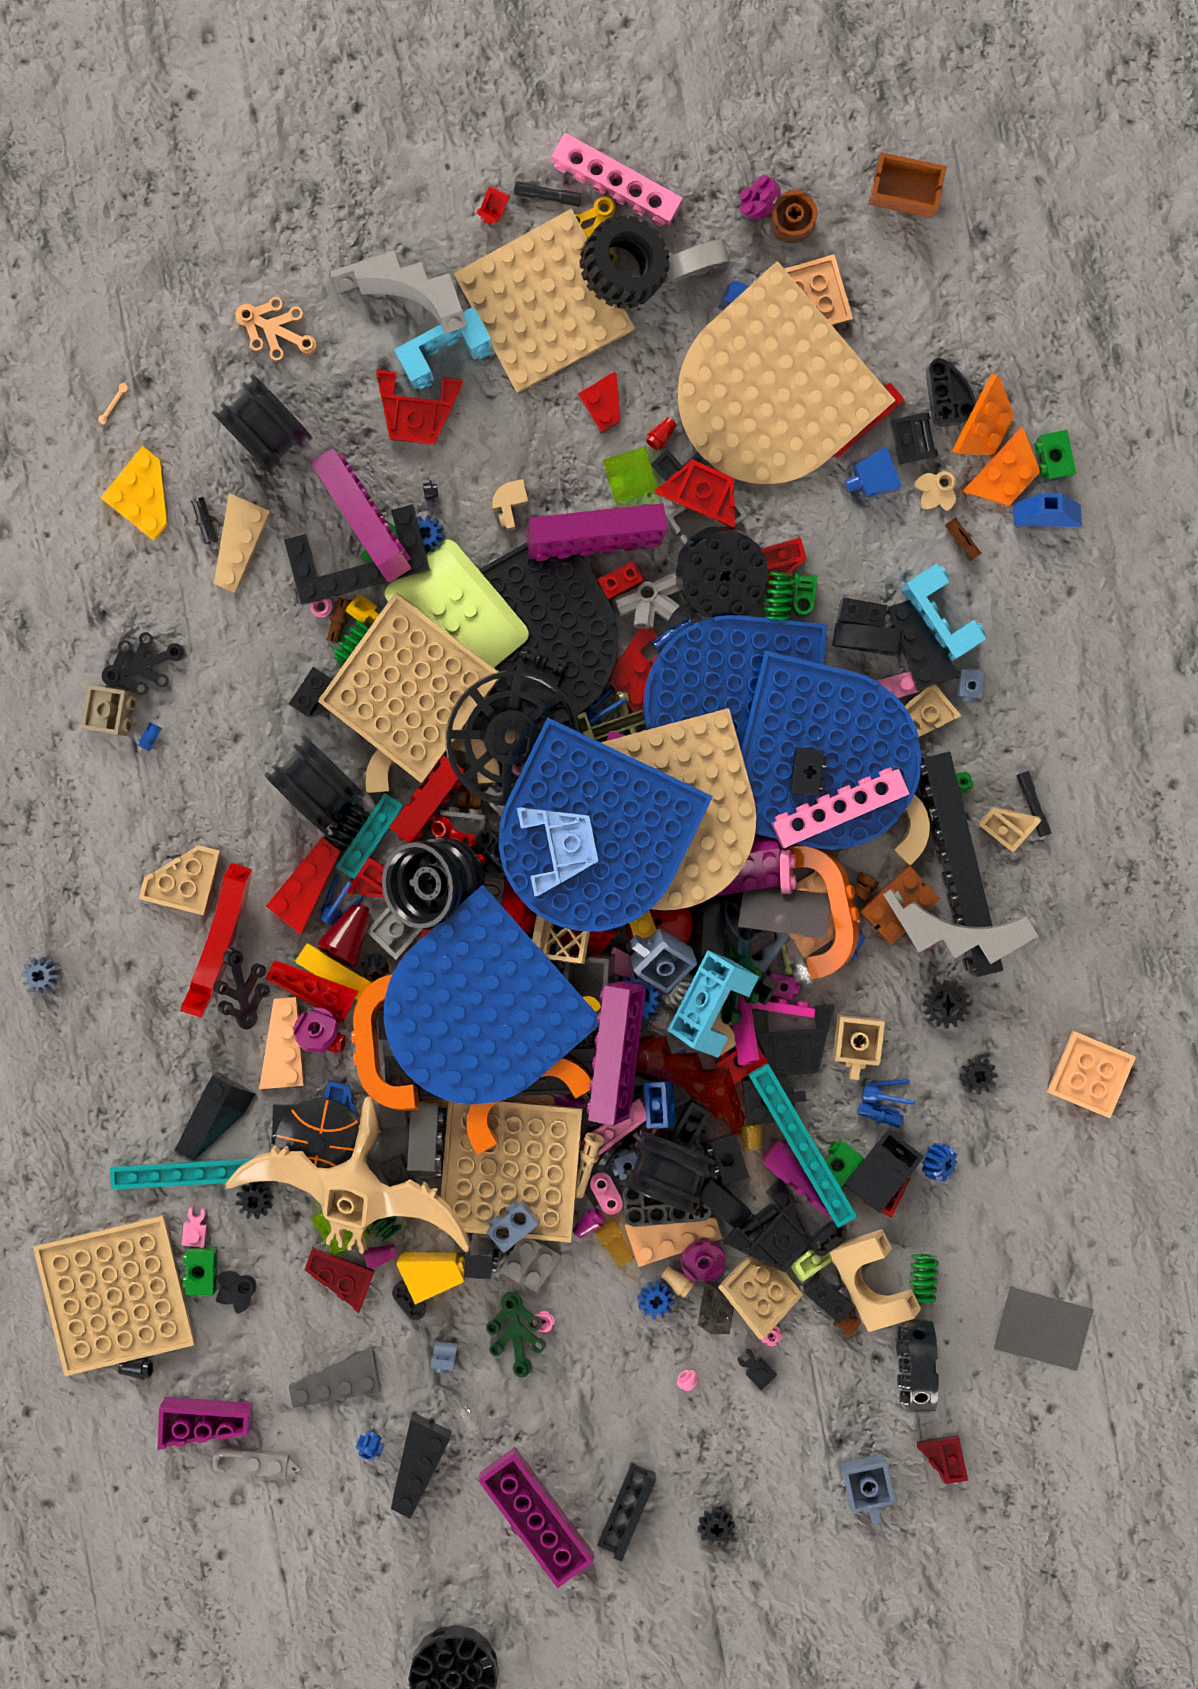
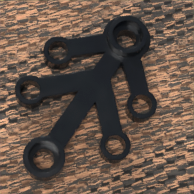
M143 632L139 635L140 643L131 664L122 667L127 654L133 650L131 642L122 640L118 644L119 652L113 665H108L102 671V680L107 686L117 687L123 685L141 696L148 693V685L144 682H135L125 676L135 673L155 682L158 687H167L170 682L167 675L157 674L146 668L169 659L175 662L183 660L186 655L185 648L180 644L173 643L167 647L166 651L143 659L148 647L154 641L150 633ZM145 635H148L150 637L148 643L143 642V637ZM124 643H128L129 649L127 651L122 650V645ZM173 648L178 649V655L173 656L171 654ZM111 672L116 673V678L114 680H111L109 678V674ZM160 677H165V684H159L158 680ZM139 685H144V692L140 693L138 691Z
M229 948L223 954V962L232 969L236 990L229 987L228 983L222 980L215 982L213 990L217 994L227 995L239 1001L240 1010L234 1008L232 1003L223 1000L218 1005V1011L224 1015L235 1017L238 1026L248 1030L257 1022L258 1015L256 1010L262 998H266L270 994V987L259 983L255 987V995L249 1004L248 998L258 978H262L265 975L266 968L259 963L253 964L250 970L251 973L246 983H244L241 969L243 955L239 950Z

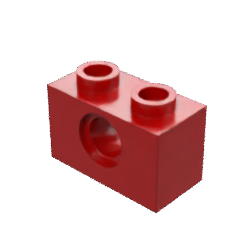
M734 1048L730 1052L727 1051L717 1057L718 1060L715 1061V1064L729 1085L732 1086L768 1061L758 1048V1061L745 1066L734 1064V1058L737 1055V1049Z

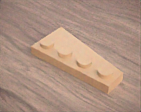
M297 997L275 998L273 1001L259 1089L305 1085L302 1048L296 1042L295 1034L293 1033L295 1022L299 1017Z
M715 1216L700 1222L632 1227L628 1223L624 1224L638 1267L682 1253L688 1245L703 1237L709 1238L710 1241L714 1242L723 1239Z

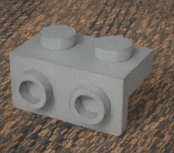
M446 807V811L441 810L440 815L447 817L451 821L452 827L465 835L472 833L477 838L479 833L485 829L486 816L482 815L481 810L469 809L468 813H460V808Z

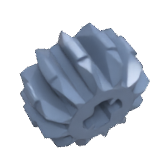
M41 956L38 960L32 958L30 960L31 964L24 965L28 972L21 973V976L27 977L23 985L30 984V992L36 990L37 994L40 995L43 994V991L46 993L51 992V986H58L54 979L61 978V975L55 974L59 966L51 967L53 964L52 959L46 961L45 957ZM42 971L44 973L42 976H45V978L40 980L38 978L40 975L37 973Z

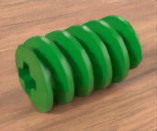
M770 571L768 574L773 576L774 579L768 580L767 583L772 585L773 588L766 590L767 593L771 594V597L764 599V601L770 603V606L763 607V610L769 612V615L763 617L777 620L790 619L791 615L785 611L791 610L792 606L786 602L793 601V597L788 593L794 592L795 589L790 584H794L796 579L791 577L792 574Z
M355 622L358 630L349 629L352 637L343 636L347 642L346 644L338 642L341 650L332 649L335 655L333 658L342 666L369 630L361 622Z
M923 1253L912 1254L911 1257L916 1259L917 1262L910 1264V1266L916 1268V1271L910 1272V1275L916 1277V1280L909 1281V1284L915 1286V1289H912L918 1302L933 1303L936 1301V1296L933 1294L937 1292V1288L933 1285L938 1282V1279L934 1276L938 1275L939 1272L938 1269L934 1268L939 1266V1261L935 1259L937 1256Z

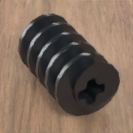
M345 804L344 807L347 811L338 812L342 819L334 818L337 827L329 826L332 835L324 834L327 840L345 850L343 846L350 847L351 845L348 838H356L352 831L359 832L361 830L357 823L365 824L362 816H370L368 811L357 804L355 806L353 804Z

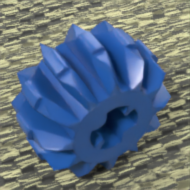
M430 515L426 516V522H423L422 517L419 516L418 521L420 522L421 534L424 530L427 532V529L430 530L429 533L431 534L429 539L427 537L423 539L426 552L427 547L433 552L435 551L434 544L439 547L442 545L438 539H445V535L440 533L444 530V526H437L439 524L437 518L431 523Z
M934 1143L932 1147L927 1148V1153L924 1154L922 1171L925 1172V1176L929 1177V1179L945 1182L947 1178H951L952 1171L955 1170V1164L958 1162L955 1160L957 1153L949 1145Z
M656 1281L655 1287H653L651 1282H648L649 1289L641 1287L640 1291L644 1295L637 1296V1300L641 1301L638 1304V1308L645 1309L643 1312L644 1316L652 1313V1319L655 1320L656 1314H660V1317L663 1319L665 1318L663 1311L671 1313L672 1309L670 1306L675 1305V1300L671 1299L674 1296V1292L667 1291L669 1288L668 1284L660 1288V1281ZM655 1296H659L657 1304H653Z

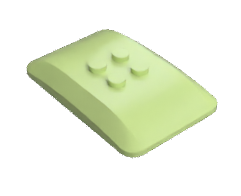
M443 540L440 547L436 545L434 547L435 551L431 552L430 550L427 553L431 571L391 582L386 587L385 597L389 602L394 593L400 594L495 668L528 640L529 631L460 547L452 540Z

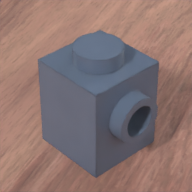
M959 670L960 677L957 678L956 697L962 698V702L975 703V699L982 698L984 671Z

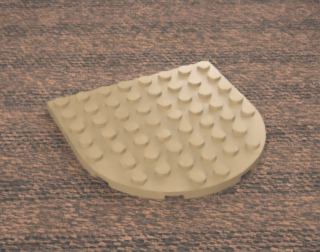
M778 261L767 269L698 334L685 356L678 382V406L682 424L687 436L699 454L722 473L741 481L756 484L784 483L809 474L831 458L895 401L892 395Z
M729 708L601 742L713 796L672 883L662 898L651 909L677 910L700 904L721 892L733 881L744 866L750 854L756 831V808Z

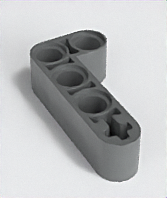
M623 1187L625 1219L628 1225L632 1227L700 1222L707 1220L711 1216L712 1210L705 1204L703 1205L705 1209L699 1217L689 1215L687 1212H684L681 1216H676L673 1213L674 1207L660 1201L644 1202L643 1194L641 1193L631 1198L627 1195L629 1188ZM655 1208H660L663 1214L655 1218L651 1215V1211ZM632 1210H638L641 1216L633 1220L629 1217V1213Z

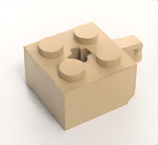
M837 1014L832 1059L845 1062V1067H849L850 1079L859 1080L860 1069H865L866 1064L879 1066L885 1026L883 1020ZM858 1035H860V1037L863 1039V1042H859L858 1045H856V1043L854 1042V1038H857Z

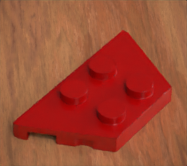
M692 459L664 484L655 489L654 494L732 529L735 527L734 479L729 475Z

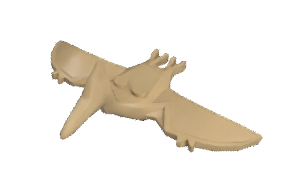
M370 1096L366 1097L363 1102L352 1157L346 1162L331 1168H317L303 1151H290L288 1146L280 1150L277 1146H273L271 1152L258 1155L241 1165L226 1182V1188H233L250 1182L279 1181L289 1183L310 1193L321 1204L323 1216L330 1222L331 1232L326 1239L327 1245L331 1244L336 1235V1240L339 1243L338 1247L342 1248L345 1244L343 1229L353 1233L347 1250L351 1251L357 1241L359 1253L363 1254L367 1245L364 1231L368 1225L377 1219L389 1216H405L431 1222L448 1233L465 1252L468 1253L470 1251V1243L463 1225L451 1207L436 1194L437 1188L430 1190L426 1182L421 1186L412 1180L389 1187L381 1183L369 1169L367 1156L381 1132L379 1115L376 1113L374 1101Z

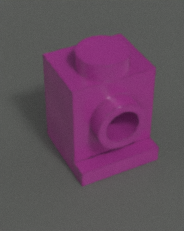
M770 971L769 977L780 983L772 994L773 996L792 1000L793 996L797 997L800 984L796 983V977ZM787 983V990H780V985Z

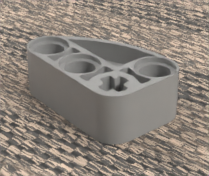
M721 239L707 242L670 256L667 260L670 263L665 284L675 285L727 271L730 261L725 241Z

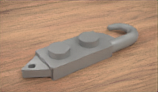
M222 1447L214 1453L212 1458L214 1468L220 1473L226 1472L219 1465V1459L222 1456L234 1457L235 1467L238 1471L245 1474L285 1479L286 1476L301 1470V1467L291 1460L288 1454L247 1448Z

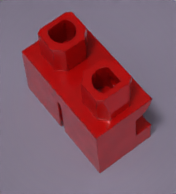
M634 561L597 579L608 601L625 593L624 590L628 592L644 582Z

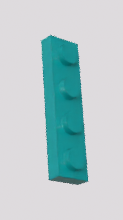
M384 793L336 868L355 879L404 805Z

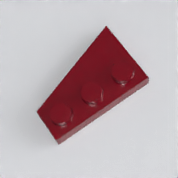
M314 1247L310 1252L304 1269L322 1285L327 1286L336 1293L337 1297L342 1301H346L356 1312L360 1313L375 1270L368 1269V1267Z

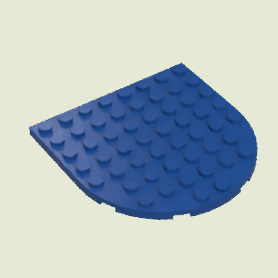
M726 615L705 619L685 628L665 645L655 659L648 674L643 696L646 730L729 708L741 750L764 651L824 665L827 624Z
M764 651L741 747V754L756 808L755 834L778 839L771 824L776 821V816L785 812L788 815L797 812L796 808L808 803L809 806L817 804V798L827 794L831 798L838 795V789L848 785L854 788L859 785V780L871 776V779H875L880 776L878 772L891 767L892 770L899 769L908 789V795L796 844L819 849H843L861 845L880 836L899 820L907 806H909L920 779L921 769L919 764L922 762L918 732L909 712L892 692L879 684V682L865 675ZM796 747L823 750L824 756H827L826 769H822L821 778L824 779V787L818 796L789 793L794 750ZM808 766V769L803 770V773L807 774V778L810 775H814V771L810 770V766ZM879 782L875 786V791L877 794L883 795L886 787L883 783ZM858 791L854 799L858 804H862L865 801V795L863 792ZM837 800L833 806L837 813L843 812L845 808L844 803L840 800ZM816 809L813 812V819L816 822H821L824 818V813L822 810ZM795 818L792 821V828L795 831H800L803 828V821Z
M547 717L502 814L499 832V851L504 872L520 899L533 912L553 924L579 931H602L623 926L644 915L668 890L713 796ZM517 808L590 816L598 862L543 894L534 896L531 876L553 872L554 867L545 824L521 829Z
M484 885L462 902L447 921L436 925L404 955L389 981L384 1002L385 1032L393 1055L402 1069L415 1083L426 1091L445 1100L462 1104L494 1103L522 1092L536 1082L600 1025L598 1024L597 1012Z

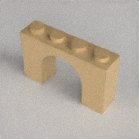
M883 1229L840 1242L830 1251L832 1262L837 1266L841 1280L846 1285L851 1301L856 1306L861 1322L866 1326L868 1332L914 1319L921 1310L912 1289L888 1296L880 1295L872 1291L863 1279L862 1266L885 1258L892 1250Z

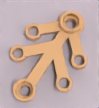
M273 297L269 303L254 307L250 304H243L236 310V320L240 325L247 328L251 339L250 347L254 352H261L264 349V342L259 338L255 325L264 329L271 349L270 356L275 362H280L284 359V352L279 347L275 334L298 345L300 351L305 355L315 353L317 343L313 337L309 335L301 337L281 327V325L292 321H301L304 317L301 308L292 307L288 313L266 320L260 316L271 311L280 312L284 307L279 297ZM275 301L280 302V306L278 308L273 307V303ZM246 311L250 312V317L243 318V313ZM295 311L300 312V316L297 318L293 317ZM256 341L261 342V346L259 348L253 347V344ZM305 341H310L311 345L309 347H303ZM280 351L281 356L274 358V352Z

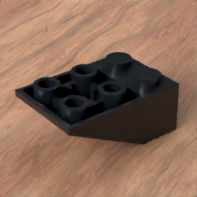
M888 1129L844 1185L880 1213L923 1160L924 1156L892 1130Z

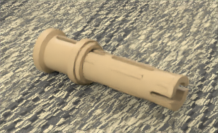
M591 1132L585 1135L584 1139L586 1142L579 1154L581 1162L577 1172L576 1198H583L593 1165L599 1160V1149L605 1141L599 1134Z

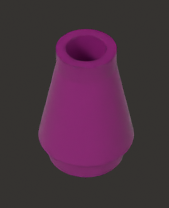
M596 1207L592 1210L588 1209L577 1225L573 1227V1232L581 1239L585 1235L603 1227L606 1219Z
M394 1244L369 1247L363 1253L368 1269L372 1267L375 1269L392 1258L397 1257Z

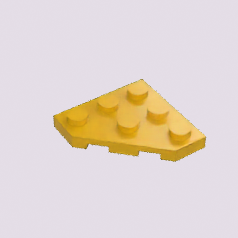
M142 446L102 495L101 499L155 541L168 525L162 461Z

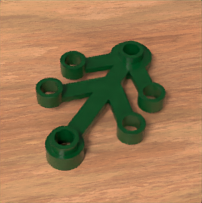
M730 944V955L727 958L742 967L744 965L747 970L759 976L758 982L762 976L761 970L754 968L749 956L739 954ZM731 990L729 1007H724L721 1012V1020L727 1025H735L741 1020V1012L737 1009L739 993ZM752 990L749 997L744 995L746 1003L756 1004L758 1002L759 994L757 991Z
M507 1292L501 1298L502 1309L494 1320H491L486 1325V1330L491 1335L498 1333L501 1329V1323L508 1315L510 1325L498 1341L490 1346L489 1351L495 1357L500 1356L504 1352L505 1345L512 1337L516 1359L513 1365V1372L516 1376L523 1378L532 1371V1363L529 1359L525 1358L522 1337L531 1344V1348L535 1353H541L546 1348V1342L519 1322L518 1315L528 1321V1327L532 1331H538L542 1327L543 1321L539 1316H534L522 1306L523 1301L518 1293ZM508 1300L513 1301L514 1307L508 1304ZM532 1320L538 1322V1327L532 1324ZM491 1324H494L497 1329L493 1330ZM536 1342L542 1345L541 1349L536 1347ZM494 1346H498L500 1352H496ZM518 1366H522L524 1368V1372H521L518 1369Z

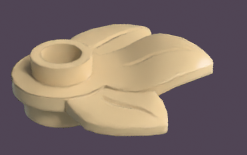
M942 471L937 475L926 473L914 483L917 489L923 491L921 496L922 509H933L940 504L945 511H948L955 504L956 496L953 489L956 485V479L950 472ZM942 479L947 480L948 486L943 487L940 481Z

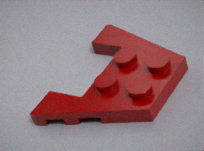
M376 370L390 440L435 446L463 386V380L443 378L441 398L438 401L396 396L397 372Z
M639 629L615 665L609 683L616 692L627 693L630 700L628 707L633 713L643 710L645 684L652 665L641 653V650L658 637L653 629Z

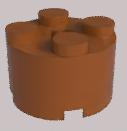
M791 190L783 193L775 202V207L770 216L771 229L776 238L788 243H797L809 237L817 219V206L813 199L802 191ZM790 214H794V217L797 219L794 220L790 217Z

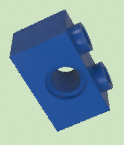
M674 1081L644 1083L647 1128H669L676 1126Z

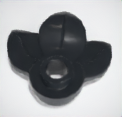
M235 1271L220 1273L216 1279L223 1287L218 1292L216 1302L220 1304H233L237 1314L245 1311L250 1305L251 1296L257 1289L256 1280L250 1275L240 1276ZM243 1282L249 1283L250 1288H243Z

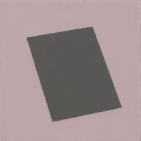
M777 887L745 891L742 896L738 927L827 938L830 909L828 894L792 890V894H782L781 888Z
M1010 1287L994 1349L1077 1371L1093 1309Z

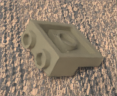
M88 685L81 729L128 737V733L132 731L134 725L131 719L132 710L137 707L135 693Z

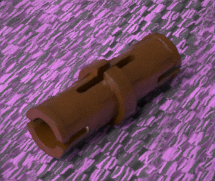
M957 517L944 525L956 540V546L959 545L969 561L982 554L970 538L972 536L970 532L967 533Z
M342 597L337 598L334 614L330 616L331 625L326 640L335 643L340 642L344 624L347 625L346 609L351 603V600L343 599Z

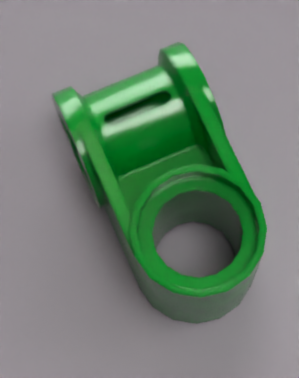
M794 573L796 582L793 584L795 590L793 592L792 611L798 617H806L814 608L817 575L812 577L799 576L798 573ZM799 601H805L807 602L809 609L807 611H801L798 608L797 603Z

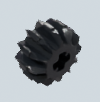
M976 1056L975 1063L970 1058L967 1059L969 1066L961 1065V1068L966 1071L959 1074L960 1078L965 1079L961 1082V1085L963 1087L968 1086L967 1091L970 1093L975 1090L976 1094L981 1095L982 1088L988 1093L990 1090L987 1085H996L991 1080V1078L998 1077L997 1073L992 1072L996 1068L995 1065H989L987 1058L981 1062L979 1056ZM976 1072L983 1075L981 1079L977 1078V1081L974 1076Z
M250 1182L249 1187L244 1184L241 1187L243 1192L236 1194L240 1198V1200L236 1201V1206H243L239 1213L242 1214L244 1211H247L246 1218L248 1219L252 1214H254L255 1219L260 1218V1213L266 1216L268 1214L267 1209L273 1207V1204L269 1201L274 1198V1195H267L270 1187H266L263 1190V1182H259L257 1187L255 1182ZM256 1196L259 1200L253 1204L251 1199Z
M714 1506L712 1507V1513L705 1510V1517H699L701 1525L698 1526V1532L702 1533L701 1539L703 1541L708 1539V1545L710 1546L715 1541L717 1546L720 1547L722 1540L728 1544V1536H734L732 1529L735 1527V1522L731 1521V1513L725 1514L724 1508L717 1512ZM718 1524L719 1529H714V1525Z

